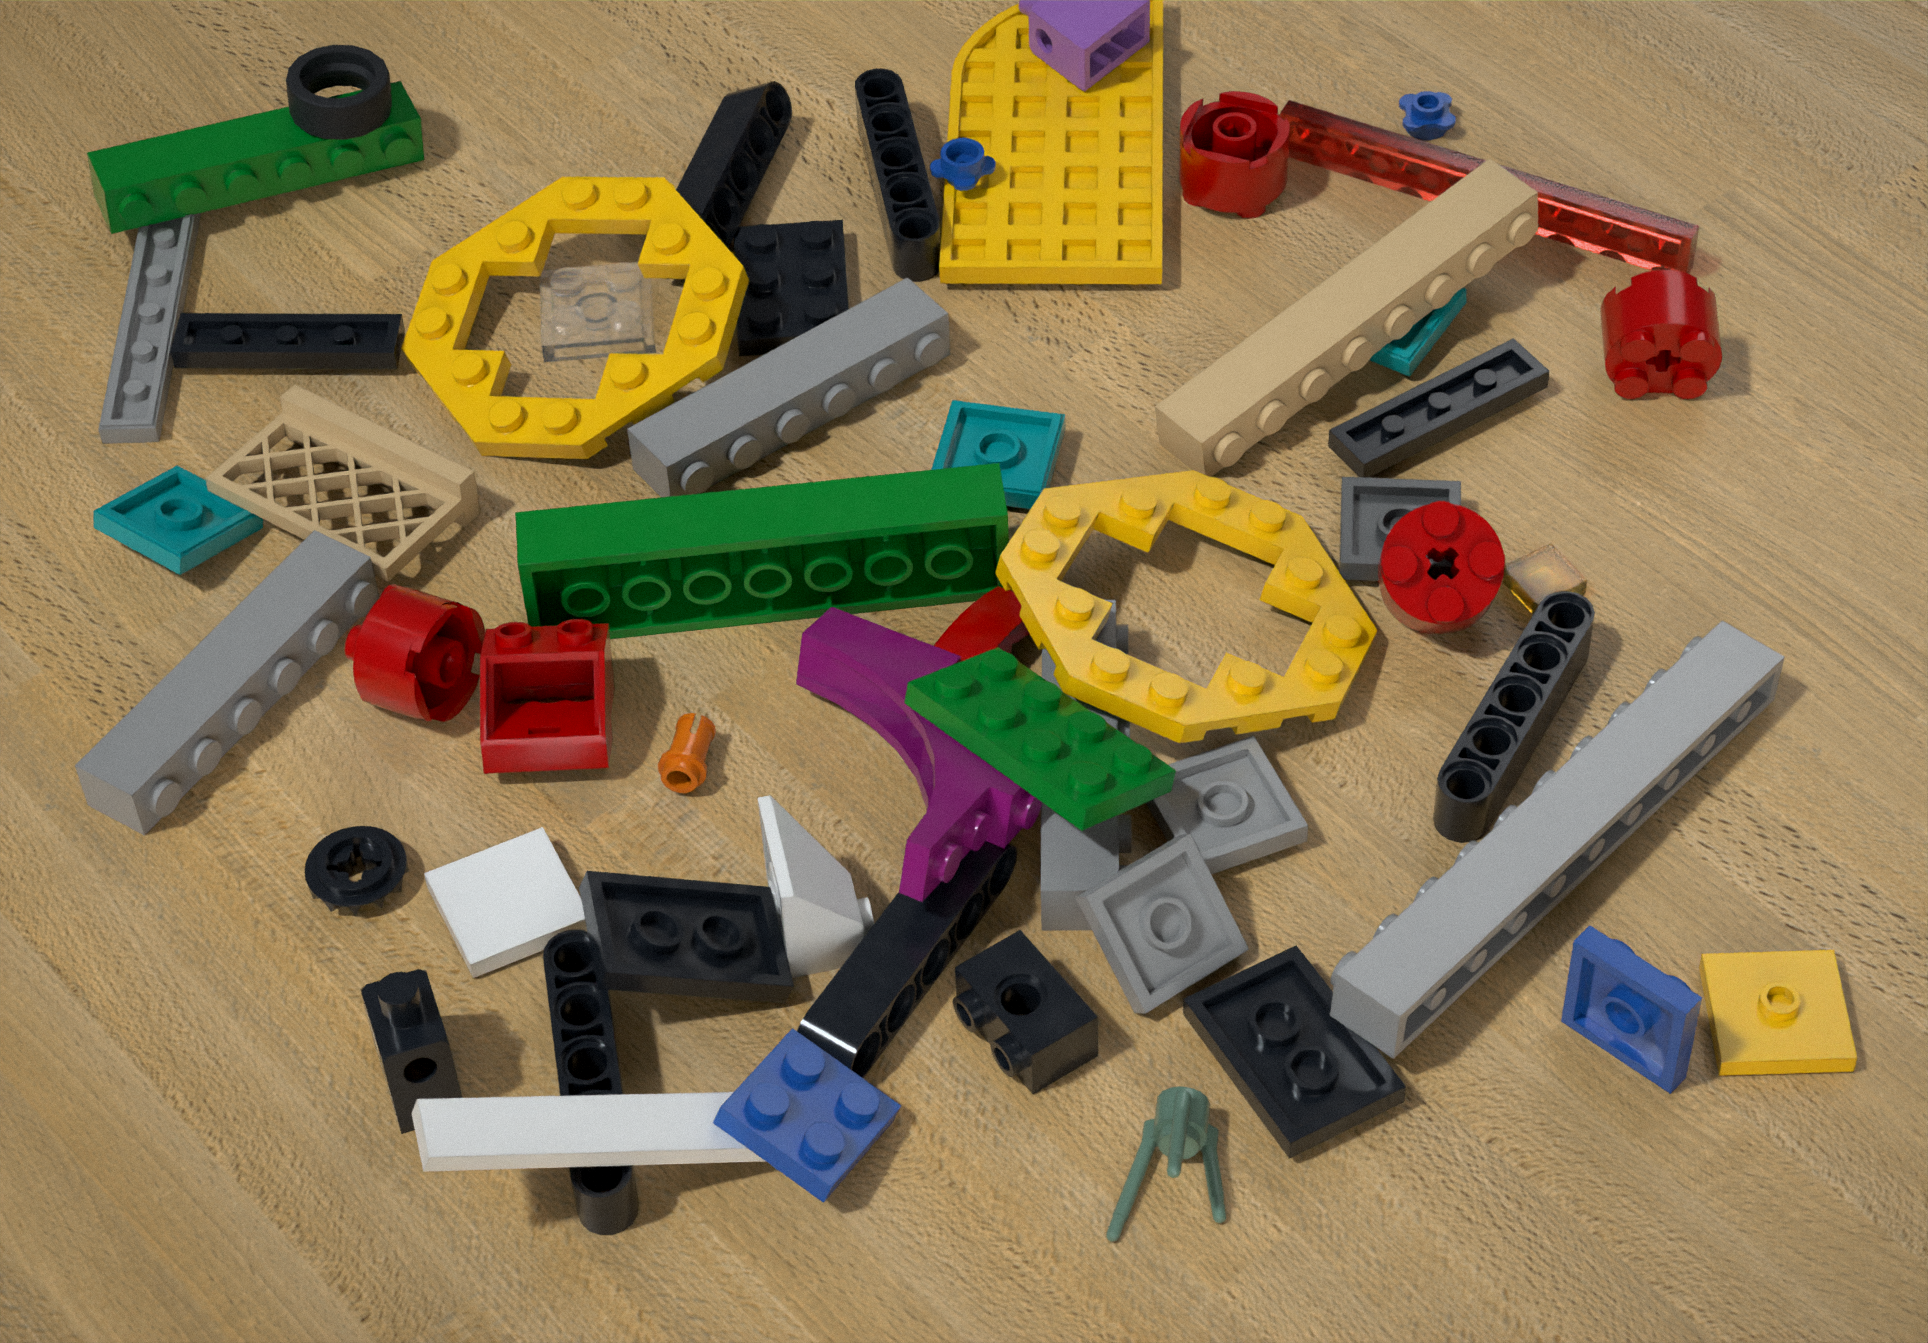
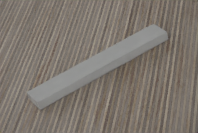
M201 213L190 214L182 218L139 227L98 429L102 444L160 441L174 365L170 351L180 313H183Z

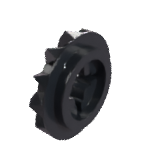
M353 826L329 834L311 850L304 869L305 879L313 899L323 900L330 912L340 907H348L355 915H357L361 906L374 903L382 908L386 895L402 892L403 876L409 872L406 852L401 842L388 831L372 826ZM357 857H361L366 870L363 871L362 877L358 882H352L349 879V874L352 873L353 866L357 865Z

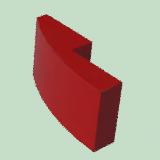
M997 586L961 613L934 646L961 656V661H964L997 647L1011 654L1012 644L1019 642L1030 633L1019 616L1022 606L1014 592L1011 590L1005 591L1004 588Z

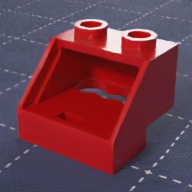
M572 619L564 621L557 626L531 627L524 622H508L496 628L486 629L480 654V745L484 774L609 768L613 741L611 712L615 692L609 623L592 624L588 620ZM578 696L594 697V699L582 702L561 700L554 703H541L537 701L525 704L508 703L515 699L542 700L550 697L564 699Z

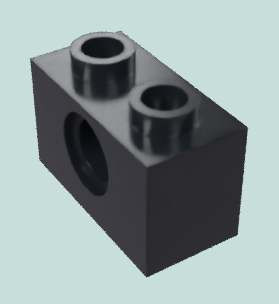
M1021 930L955 967L956 997L953 998V1007L959 1020L968 1031L973 1033L978 1030L990 1044L993 1057L1000 1069L1009 1077L1016 1075L1032 1094L1037 1093L1098 1056V1016Z

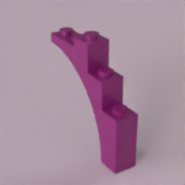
M831 607L802 633L796 685L835 702L870 725L899 753L915 776L926 805V813L906 840L899 893L923 902L941 881L948 883L953 878L960 861L970 850L978 851L985 841L1005 848L1022 828L1030 829L1039 815L1042 802L904 703L909 681L961 662V656Z

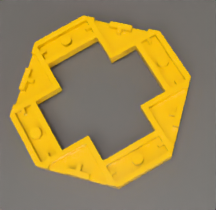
M561 177L432 260L401 349L408 362L428 384L435 397L452 419L463 429L481 456L589 459L608 446L605 438L629 422L635 425L675 402L672 394L694 379L699 378L704 383L723 370L749 278L740 261L665 177ZM555 233L647 234L638 260V266L643 277L685 279L663 354L609 353L595 399L501 396L511 368V363L505 351L465 350L489 276H541Z
M1195 470L1044 488L1001 553L995 572L1004 590H1013L1022 606L1019 616L1038 649H1047L1056 665L1053 675L1065 694L1177 743L1203 740L1206 731L1231 727L1235 735L1280 728L1283 719L1298 716H1308L1312 723L1335 719L1377 633L1375 625L1302 515L1287 510L1276 502L1261 499L1230 486L1219 478L1209 477ZM1170 520L1274 564L1275 566L1265 582L1259 600L1312 622V625L1284 677L1264 669L1254 662L1243 660L1226 652L1207 688L1183 679L1177 674L1167 672L1125 654L1119 649L1097 642L1096 639L1107 623L1113 603L1094 596L1081 588L1062 582V579L1093 530L1149 553L1166 523Z

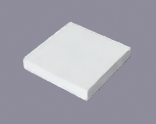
M543 827L424 873L427 888L473 978L543 951L548 941L560 932L567 930L587 931L581 897Z

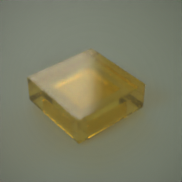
M1552 543L1506 564L1502 580L1503 584L1532 614L1535 613L1539 604L1547 595L1559 591H1570L1584 596L1587 586V579Z

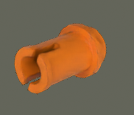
M688 713L679 717L670 749L662 754L658 763V772L661 775L662 783L668 789L677 793L692 792L696 787L704 783L708 774L705 759L710 744L715 737L716 729L713 722L702 715L697 732L695 734L691 733L696 713Z

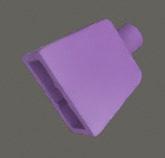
M1150 0L1019 1L1020 12L1029 17V47L1032 53L1083 91L1088 90L1150 42Z

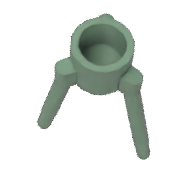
M1179 1086L1168 1088L1158 1095L1155 1118L1144 1122L1141 1144L1106 1232V1237L1109 1241L1115 1242L1119 1239L1156 1147L1164 1155L1168 1156L1167 1174L1171 1178H1177L1180 1175L1183 1159L1195 1156L1198 1151L1202 1152L1213 1219L1217 1223H1223L1226 1220L1224 1192L1217 1153L1219 1130L1208 1124L1210 1102L1202 1092L1193 1088Z

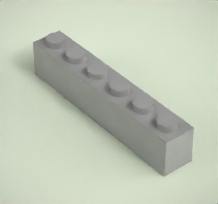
M907 277L627 428L633 470L660 497L703 493L711 486L742 469L749 468L760 459L789 443L796 442L807 433L837 417L843 416L856 406L882 392L890 390L896 384L949 356V315Z
M314 530L75 765L88 806L144 836L162 817L172 813L179 800L203 776L210 774L216 768L220 759L243 735L249 734L257 726L260 718L283 695L290 693L295 688L299 679L321 656L327 655L334 648L337 640L360 617H364L369 613L375 602L380 598L371 557Z
M1106 600L1113 604L1107 623L1096 641L1128 654V624H1116V600ZM1042 649V678L1060 688L1053 675L1056 665L1047 649ZM1071 697L1091 712L1102 716L1108 724L1130 738L1129 721L1117 718L1113 714ZM1042 803V931L1092 930L1075 897L1128 866L1119 865V853H1131V815H1117L1081 831Z

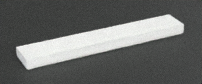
M733 1092L417 1099L412 1111L423 1172L765 1161L713 1124L719 1108Z

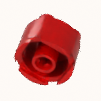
M1229 91L1219 93V101L1203 106L1202 98L1186 109L1180 121L1179 181L1183 189L1182 196L1184 201L1192 206H1203L1215 211L1236 213L1240 217L1249 219L1257 218L1265 213L1266 205L1276 200L1284 191L1288 176L1290 124L1287 117L1283 120L1278 114V106L1274 102L1254 93Z
M1655 270L1631 277V286L1617 294L1615 286L1604 297L1600 308L1604 363L1606 373L1614 383V389L1618 396L1625 399H1636L1646 393H1673L1681 399H1694L1706 392L1707 382L1716 374L1722 362L1717 302L1715 293L1710 287L1707 292L1698 286L1697 277L1686 272Z
M1447 501L1432 502L1404 515L1396 522L1387 535L1378 564L1379 588L1383 602L1390 613L1406 627L1416 632L1428 634L1454 633L1465 630L1478 622L1492 605L1504 576L1506 558L1495 530L1478 513ZM1430 559L1436 563L1444 559L1452 564L1450 575L1453 579L1444 574L1436 580L1428 575L1431 567Z
M396 584L388 585L370 609L363 624L354 626L348 633L345 642V655L347 659L353 661L354 682L362 701L422 721L432 722V720L446 722L453 719L466 706L476 689L480 675L472 673L471 670L475 653L481 654L485 627L479 613L471 607Z

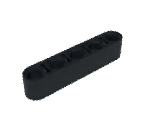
M884 68L867 70L855 80L857 127L892 268L896 275L902 279L908 277L912 282H922L933 278L939 272L941 241L940 221L902 79L892 70Z
M776 81L725 95L676 188V191L727 248H729L791 122L792 105L786 89Z
M1559 591L1547 595L1541 601L1442 765L1437 777L1433 821L1437 831L1445 838L1459 843L1478 840L1487 833L1587 662L1595 612L1593 605L1586 597L1575 592Z
M985 841L978 851L970 850L960 861L953 878L948 883L941 881L923 902L898 892L807 1011L797 1032L864 1078L1004 890L1016 864V847L1007 844L1005 848Z
M584 930L560 932L548 941L543 953L560 1096L624 1094L610 991L598 989L588 932ZM634 1165L569 1167L577 1213L581 1224L588 1231L598 1235H614L623 1232L634 1223L639 1210ZM603 1189H612L607 1192H598Z

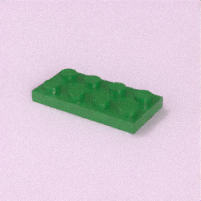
M999 647L909 681L907 684L904 701L907 706L1081 831L1172 791L1176 773L1175 769L1153 755L1148 748L1134 742L1108 724L1102 716L1082 706L1062 692L1057 685L1046 681L1020 663L1015 656L1003 651Z

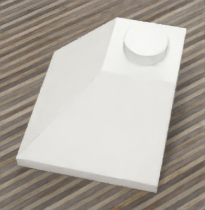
M771 795L758 797L768 887H771L792 978L840 969L874 925L868 897L856 898L851 874Z

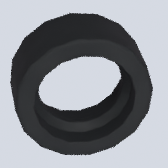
M354 45L319 47L299 56L288 68L286 87L289 112L294 123L307 134L323 139L346 140L365 136L380 128L390 116L392 97L389 70L384 60L370 50ZM335 86H353L364 90L356 95L343 98H326L315 94L323 89Z

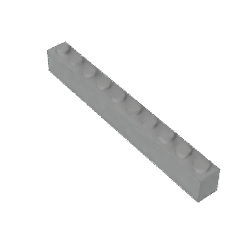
M1723 620L1705 637H1694L1683 650L1680 659L1667 671L1663 668L1659 669L1647 683L1644 692L1631 704L1628 702L1620 704L1610 717L1607 726L1594 738L1590 735L1584 737L1575 747L1570 760L1556 772L1554 770L1547 771L1539 779L1532 794L1518 807L1515 805L1507 807L1497 819L1490 833L1480 842L1470 841L1461 850L1454 865L1439 879L1435 876L1429 878L1419 889L1414 902L1399 916L1395 913L1387 916L1377 928L1373 939L1358 953L1350 951L1343 956L1331 975L1330 982L1334 988L1330 1016L1394 1059L1774 701L1785 657Z

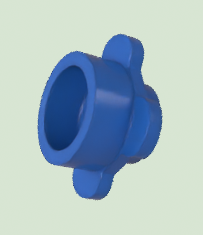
M1431 91L1420 92L1416 95H1403L1399 100V108L1405 111L1403 127L1407 133L1420 140H1435L1442 137L1456 123V117L1449 110V107L1452 105V98L1446 93Z
M957 138L948 141L941 148V159H936L930 164L932 176L947 179L955 189L961 191L973 189L979 178L983 175L992 174L996 169L995 160L990 156H984L983 146L969 138Z

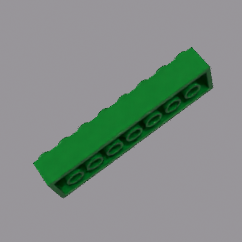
M999 463L515 512L517 563L528 624L531 627L557 626L564 621L572 619H584L592 624L609 623L610 639L819 618L831 607L850 614L973 602L997 586L1003 588L995 572L1000 555L1009 543L1008 512Z

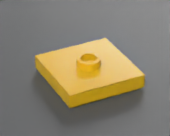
M1834 949L1701 954L1699 971L1719 1076L1854 1072L1857 1053Z

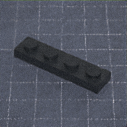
M180 313L170 353L174 368L397 369L405 327L402 314Z
M1513 338L1330 429L1328 447L1359 477L1369 478L1547 388L1550 371Z

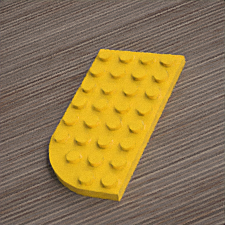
M1150 0V42L1086 91L1079 89L1032 53L1029 47V17L1020 12L1019 3L997 14L984 23L966 41L956 56L951 71L947 142L957 138H969L979 142L984 148V156H990L995 160L996 169L992 174L983 175L979 178L973 189L966 191L955 189L945 179L939 262L940 284H1162L1163 0Z

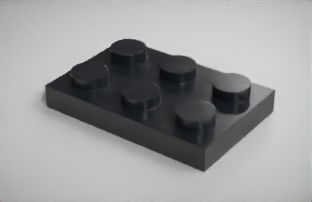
M815 220L769 225L758 224L754 226H740L734 236V256L744 266L749 278L737 320L739 356L765 355L849 309L843 220Z
M586 871L579 890L598 989L786 1003L794 988L771 887Z
M1297 945L1183 999V1015L1289 1159L1403 1103L1406 1091L1404 1083L1374 1045L1330 1016L1333 992Z

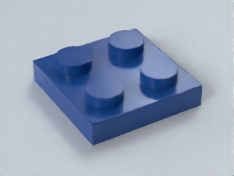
M1589 925L1573 941L1561 1022L1671 1094L1687 1076L1702 997L1694 993L1681 979L1663 973L1637 956L1624 942L1611 939Z
M792 1028L721 1105L713 1124L824 1203L891 1125L901 1105Z

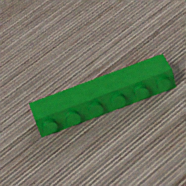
M397 81L390 83L392 97L390 116L380 128L365 136L336 140L323 139L307 134L294 123L288 106L87 152L93 193L110 233L127 231L182 218L190 214L203 213L423 161L421 117L402 82ZM358 90L327 98H343L353 96L364 90Z

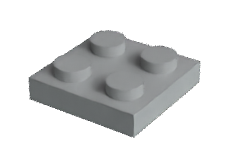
M1254 736L1168 764L1176 770L1172 791L1146 802L1167 841L1172 840L1178 835L1191 834L1211 874L1307 842L1308 824Z
M1191 834L1178 835L1075 897L1135 1014L1151 1011L1249 950Z

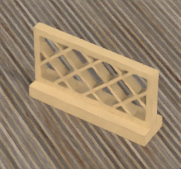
M296 384L280 396L282 413L205 478L209 492L304 540L316 530L370 556L374 575L387 582L450 524L456 522L466 527L480 514L475 472ZM285 436H287L288 440L304 447V449L270 453V449ZM334 462L349 470L314 475L313 464ZM306 466L307 476L273 481L272 470ZM265 471L266 482L239 485L233 482L241 474ZM379 484L394 493L359 497L358 486ZM351 488L352 499L317 503L316 492ZM307 493H309L310 497L309 505L285 508L275 503V498ZM423 506L434 511L429 517L404 520L403 509ZM396 510L397 521L362 525V514ZM354 516L356 527L328 530L320 526L319 520ZM400 538V544L385 557L365 548V543Z

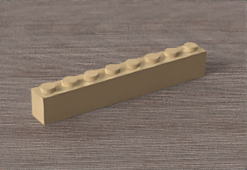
M1491 159L1485 161L1155 406L1160 445L1190 469L1212 477L1224 467L1234 465L1245 451L1265 436L1279 431L1294 414L1309 403L1320 400L1330 387L1350 372L1364 367L1370 358L1381 350L1382 347L1393 340H1398L1405 336L1415 323L1435 308L1438 309L1445 306L1456 292L1475 278L1486 275L1496 262L1516 247H1522L1527 244L1538 231V192Z

